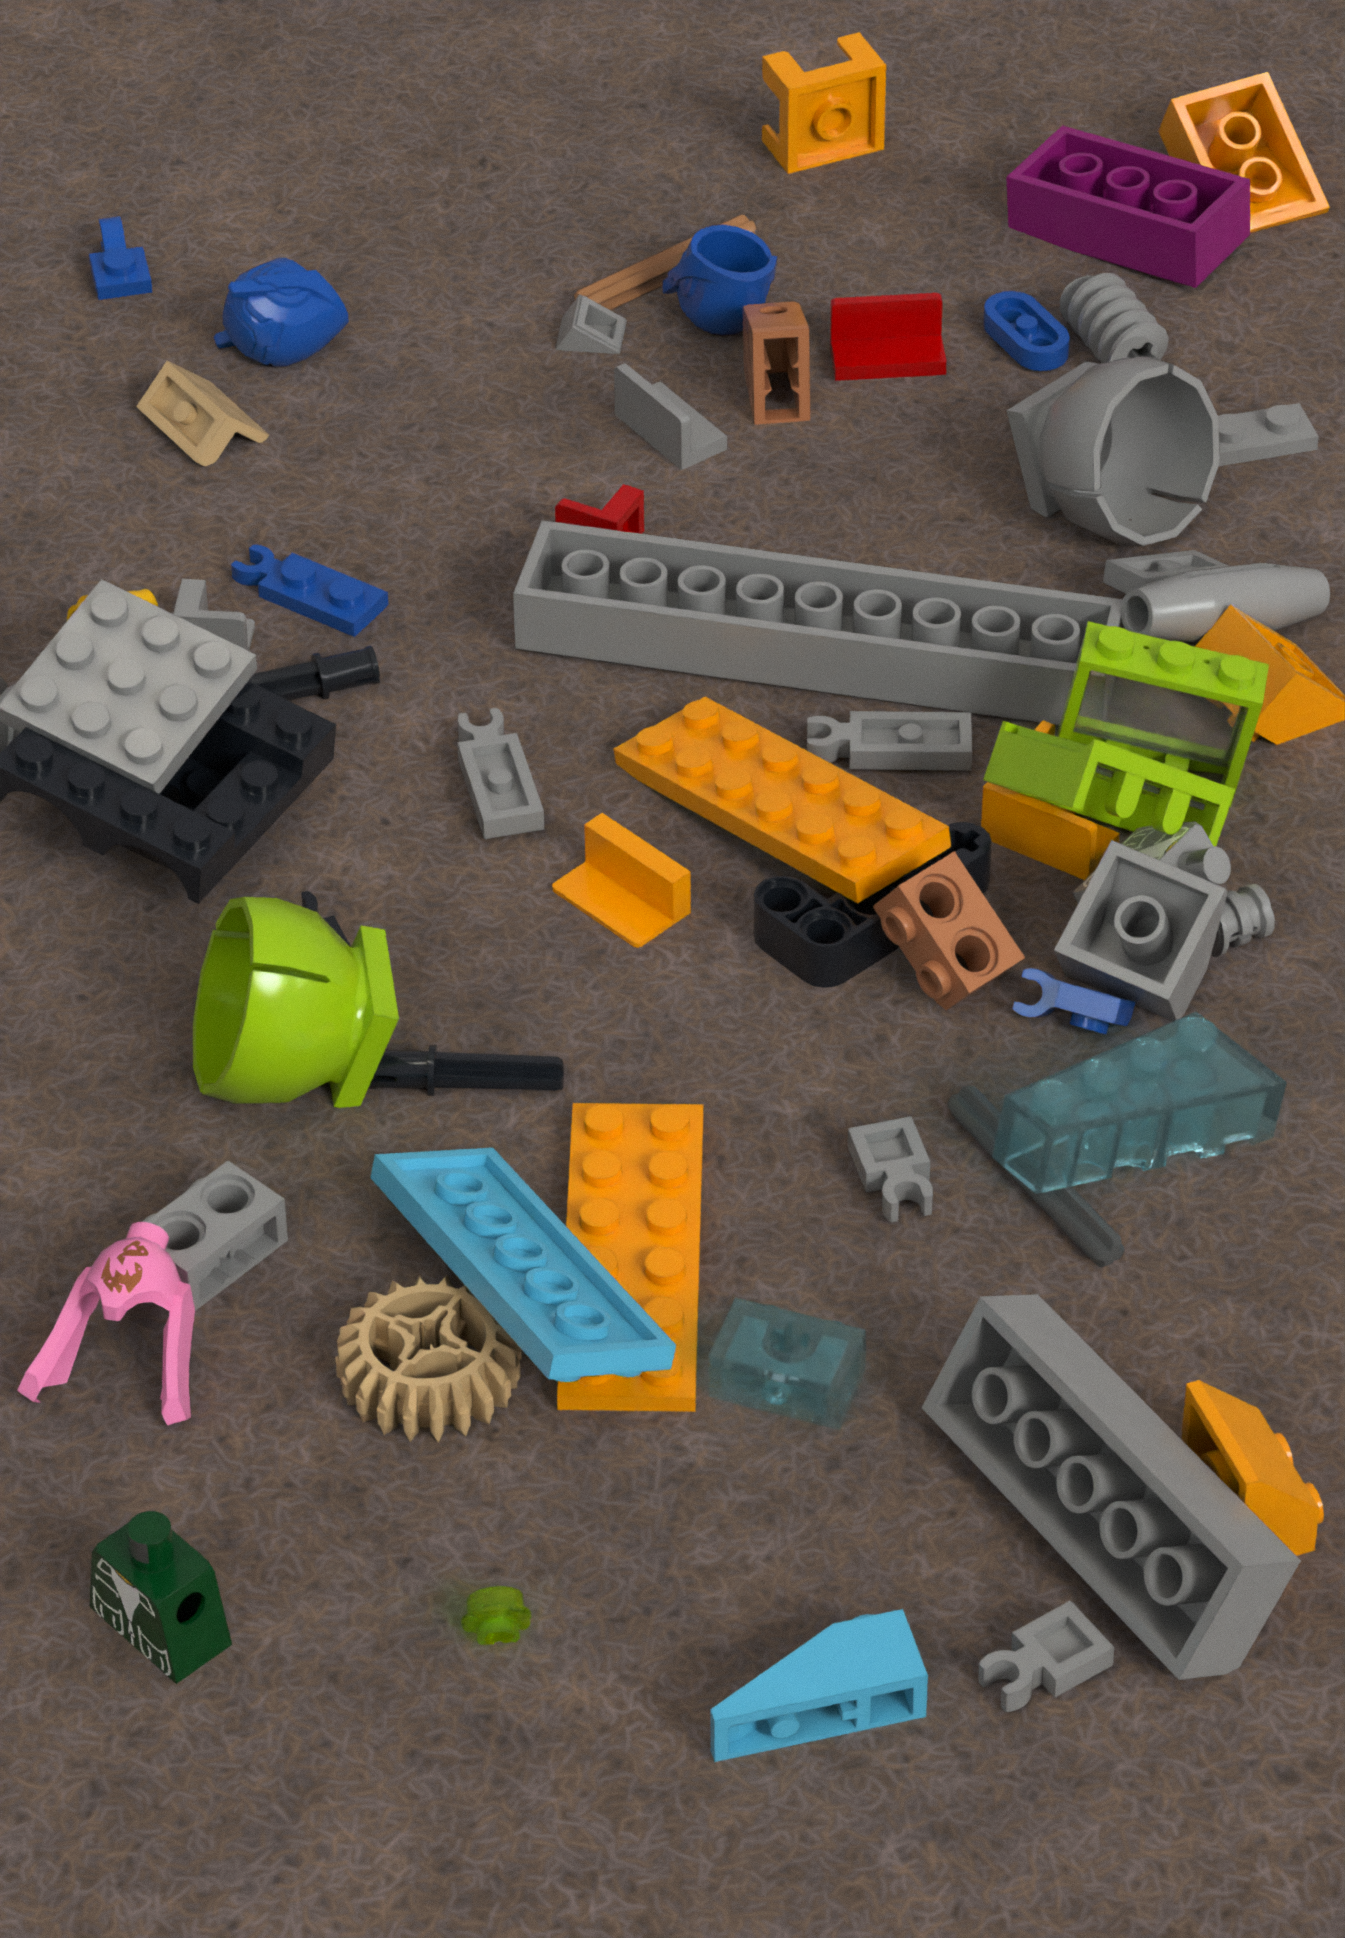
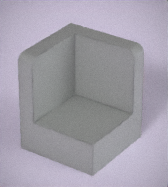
M182 579L173 614L250 651L255 621L253 619H246L245 614L241 612L208 611L206 580Z

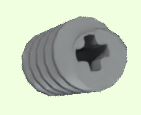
M1102 273L1096 276L1086 275L1075 279L1065 287L1060 297L1059 307L1063 319L1071 325L1073 331L1081 337L1082 342L1090 348L1092 354L1100 360L1101 364L1121 358L1154 357L1159 360L1162 359L1167 350L1169 339L1165 328L1157 323L1154 315L1147 311L1143 302L1136 298L1133 290L1126 286L1125 281L1115 273Z

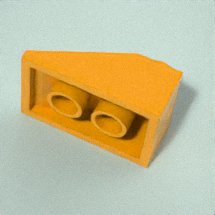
M1268 72L1170 100L1158 130L1169 156L1250 179V233L1328 213L1330 206Z

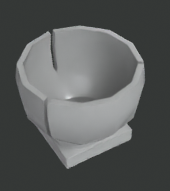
M1154 357L1121 358L1102 364L1084 362L1007 410L1030 507L1044 517H1050L1057 511L1062 510L1066 520L1121 546H1145L1177 537L1202 510L1198 504L1178 503L1152 494H1159L1186 502H1207L1220 463L1218 415L1201 380L1173 364Z

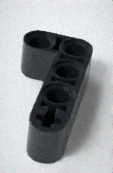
M956 822L947 825L949 826L951 847L859 903L840 893H836L826 899L795 877L773 876L765 879L756 886L754 892L753 935L755 943L761 950L812 986L827 988L845 983L900 948L886 936L881 925V918L873 908L877 902L900 884L955 851L981 892L984 894L988 890L992 844L990 834L983 827L974 823ZM920 900L923 910L933 917L930 907Z

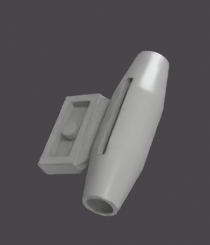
M1196 550L1106 560L1103 583L1125 593L1121 603V619L1126 630L1169 641L1188 643L1199 642L1230 604L1276 631L1322 614L1330 600L1329 583L1325 575L1317 569L1267 563L1228 566Z

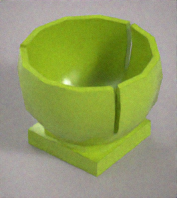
M240 897L230 899L215 923L216 930L212 931L200 972L193 1019V1070L202 1095L232 1104L285 1103L325 1083H330L334 1107L361 1106L399 1020L385 929L360 925L354 942L350 947L313 910L278 898Z

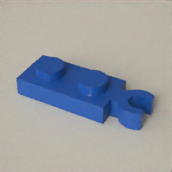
M253 544L249 548L250 562L257 565H245L238 561H234L231 564L232 578L243 585H258L260 598L353 637L388 606L387 591L295 553H291L286 559L280 561L274 558V554L269 548Z

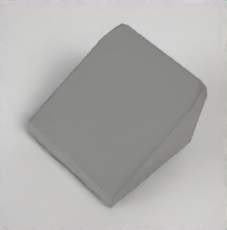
M579 294L562 317L555 350L620 354L627 320Z

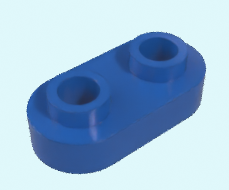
M1005 291L994 294L986 300L984 305V329L1018 364L1031 370L1048 371L1059 368L1066 363L1069 356V332L1036 299L1022 292Z

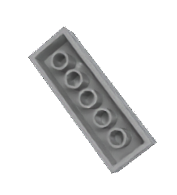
M1038 1294L981 1296L928 1394L922 1409L1178 1680L1226 1675L1239 1668L1301 1560Z

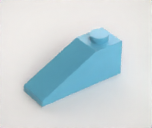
M903 1609L876 1615L865 1614L852 1620L833 1623L710 1709L711 1753L714 1762L926 1717L928 1674Z

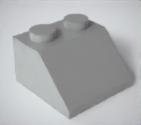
M1111 840L1054 952L1065 976L1110 995L1136 1002L1135 1005L1178 1023L1207 971L1228 892L1224 887Z

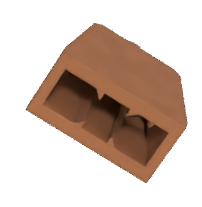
M792 301L743 306L744 373L754 425L810 421L809 326L800 304ZM787 372L791 388L793 389L796 408L765 410V396L772 390L768 373Z

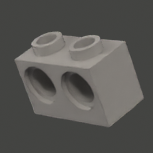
M226 1161L208 1176L196 1180L185 1193L158 1213L152 1214L142 1221L155 1224L168 1234L169 1241L166 1251L175 1263L181 1281L190 1284L195 1311L288 1241L285 1199L230 1161Z

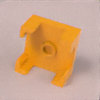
M860 32L837 38V45L850 61L804 72L787 51L762 56L763 80L780 101L779 134L769 124L763 125L762 142L787 174L884 150L886 64Z

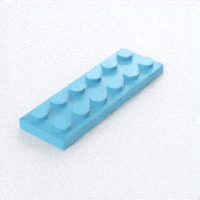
M494 1148L375 1154L370 1178L547 1379L560 1382H574L585 1376L615 1374L622 1377H635L645 1371L671 1369L676 1344Z

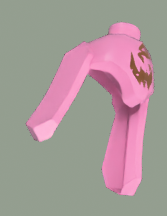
M148 1222L133 1223L125 1239L117 1241L104 1249L93 1266L86 1267L76 1279L52 1332L27 1369L17 1389L19 1393L32 1402H40L36 1397L42 1387L67 1383L89 1316L95 1310L99 1299L102 1303L104 1319L120 1321L126 1311L138 1303L153 1302L169 1311V1318L163 1329L161 1414L167 1425L191 1418L189 1361L195 1306L190 1284L181 1281L176 1265L170 1254L166 1251L169 1236L165 1230Z

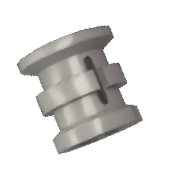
M1258 884L1240 887L1238 892L1233 890L1227 891L1225 905L1211 953L1214 957L1225 954L1229 944L1236 948L1249 943L1252 936L1264 938L1272 935L1275 924L1274 913L1269 897Z

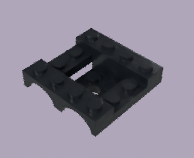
M248 681L160 794L25 727L0 752V802L7 796V793L15 791L31 793L47 800L72 822L80 834L83 846L104 856L112 846L120 845L171 869L182 882L188 899L199 904L333 760L337 724Z

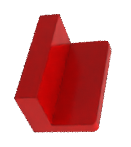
M919 293L833 298L830 302V353L835 381L946 375L947 361L942 340L943 302L941 294Z

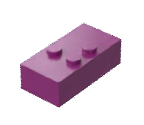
M1063 125L1006 176L1009 228L1070 251L1194 288L1199 286L1250 235V179Z

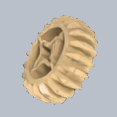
M419 1275L414 1286L406 1288L392 1280L388 1295L386 1296L369 1292L364 1307L351 1308L347 1325L340 1327V1336L337 1339L336 1374L340 1378L342 1393L347 1400V1405H356V1410L360 1414L362 1423L377 1418L383 1435L395 1429L398 1423L403 1424L404 1432L410 1442L418 1434L419 1427H430V1432L439 1443L445 1425L453 1424L454 1428L466 1437L471 1426L470 1416H473L478 1421L490 1424L492 1414L494 1413V1406L507 1408L508 1400L511 1397V1389L517 1388V1382L521 1376V1348L465 1285L459 1289L454 1288L447 1275L439 1284H426ZM467 1342L471 1344L473 1347H475L479 1352L469 1349ZM378 1358L389 1362L390 1369L380 1363Z

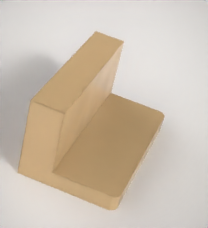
M166 361L136 406L196 463L205 467L217 461L236 432L258 443L265 441L269 436L264 429L213 383L169 361Z

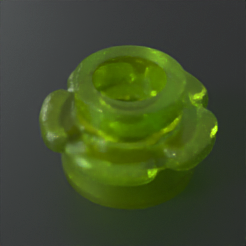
M494 1586L471 1593L466 1600L467 1614L461 1618V1626L464 1631L476 1633L477 1642L480 1645H490L497 1641L502 1643L517 1642L520 1639V1630L529 1628L532 1614L525 1607L524 1595L520 1590L506 1586Z

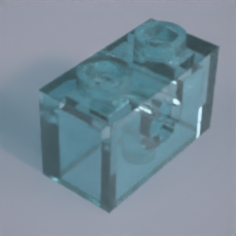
M735 1297L709 1353V1397L840 1430L865 1373L866 1330L845 1325L838 1321H829L781 1309L773 1305L760 1304Z

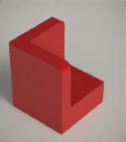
M623 484L602 510L562 498L555 506V522L643 534L644 490Z

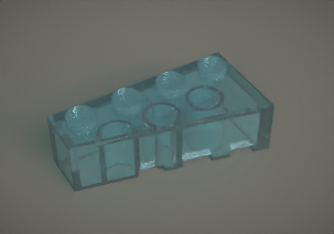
M1196 1011L1004 1096L992 1158L1034 1193L1039 1194L1112 1178L1114 1168L1119 1166L1141 1167L1143 1171L1166 1166L1168 1156L1195 1150L1200 1159L1224 1154L1227 1143L1247 1139L1251 1145H1255L1273 1138L1287 1082Z

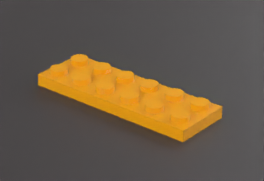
M706 696L700 700L688 703L679 712L654 726L641 730L635 737L613 749L615 763L639 782L856 903L863 901L951 847L949 826Z
M572 1104L566 1227L676 1344L672 1367L669 1370L645 1371L635 1377L609 1374L585 1376L574 1382L558 1381L557 1410L696 1412L704 1104Z

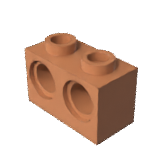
M955 851L897 886L873 906L881 918V925L886 936L900 947L916 971V977L922 990L945 1010H948L1000 977L1025 959V956ZM920 900L930 907L933 917L923 910ZM955 953L965 960L968 970L959 964Z

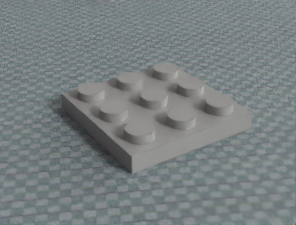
M101 579L1 701L0 722L20 732L27 727L160 794L256 672V654Z

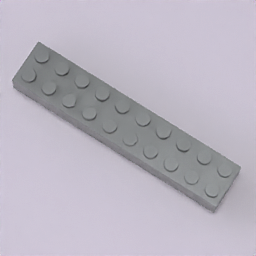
M543 520L513 593L515 649L1034 722H1042L1044 720L1055 725H1059L1087 622L1123 628L1121 619V603L1123 599ZM1091 670L1079 714L1105 720L1116 676Z

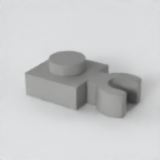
M912 1116L848 1128V1149L865 1191L871 1192L882 1189V1213L884 1217L891 1223L897 1222L899 1201L902 1200L915 1201L919 1204L923 1216L931 1215L933 1187L929 1181L930 1160Z
M1070 1600L1012 1632L1011 1650H998L986 1655L979 1663L978 1682L982 1687H986L999 1679L1012 1681V1683H1008L1001 1688V1708L1005 1712H1012L1025 1706L1032 1696V1689L1041 1684L1056 1698L1113 1666L1114 1646Z

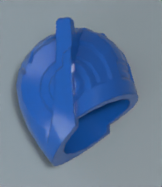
M724 224L709 226L695 233L679 263L667 273L668 277L663 280V294L677 292L683 312L697 327L705 332L715 335L737 334L743 331V306L766 302L770 284L775 280L777 256H772L766 243L748 230Z
M279 257L247 270L229 284V292L222 315V323L225 330L216 333L214 341L218 348L236 346L249 359L262 365L287 367L304 361L322 350L348 324L349 316L337 292L317 270L307 271L295 261Z

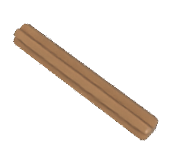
M738 215L719 224L739 227L754 234L757 229L755 223L749 221L745 215ZM693 237L577 290L574 298L576 299L580 294L612 310L663 286V280L668 277L667 273L679 263Z

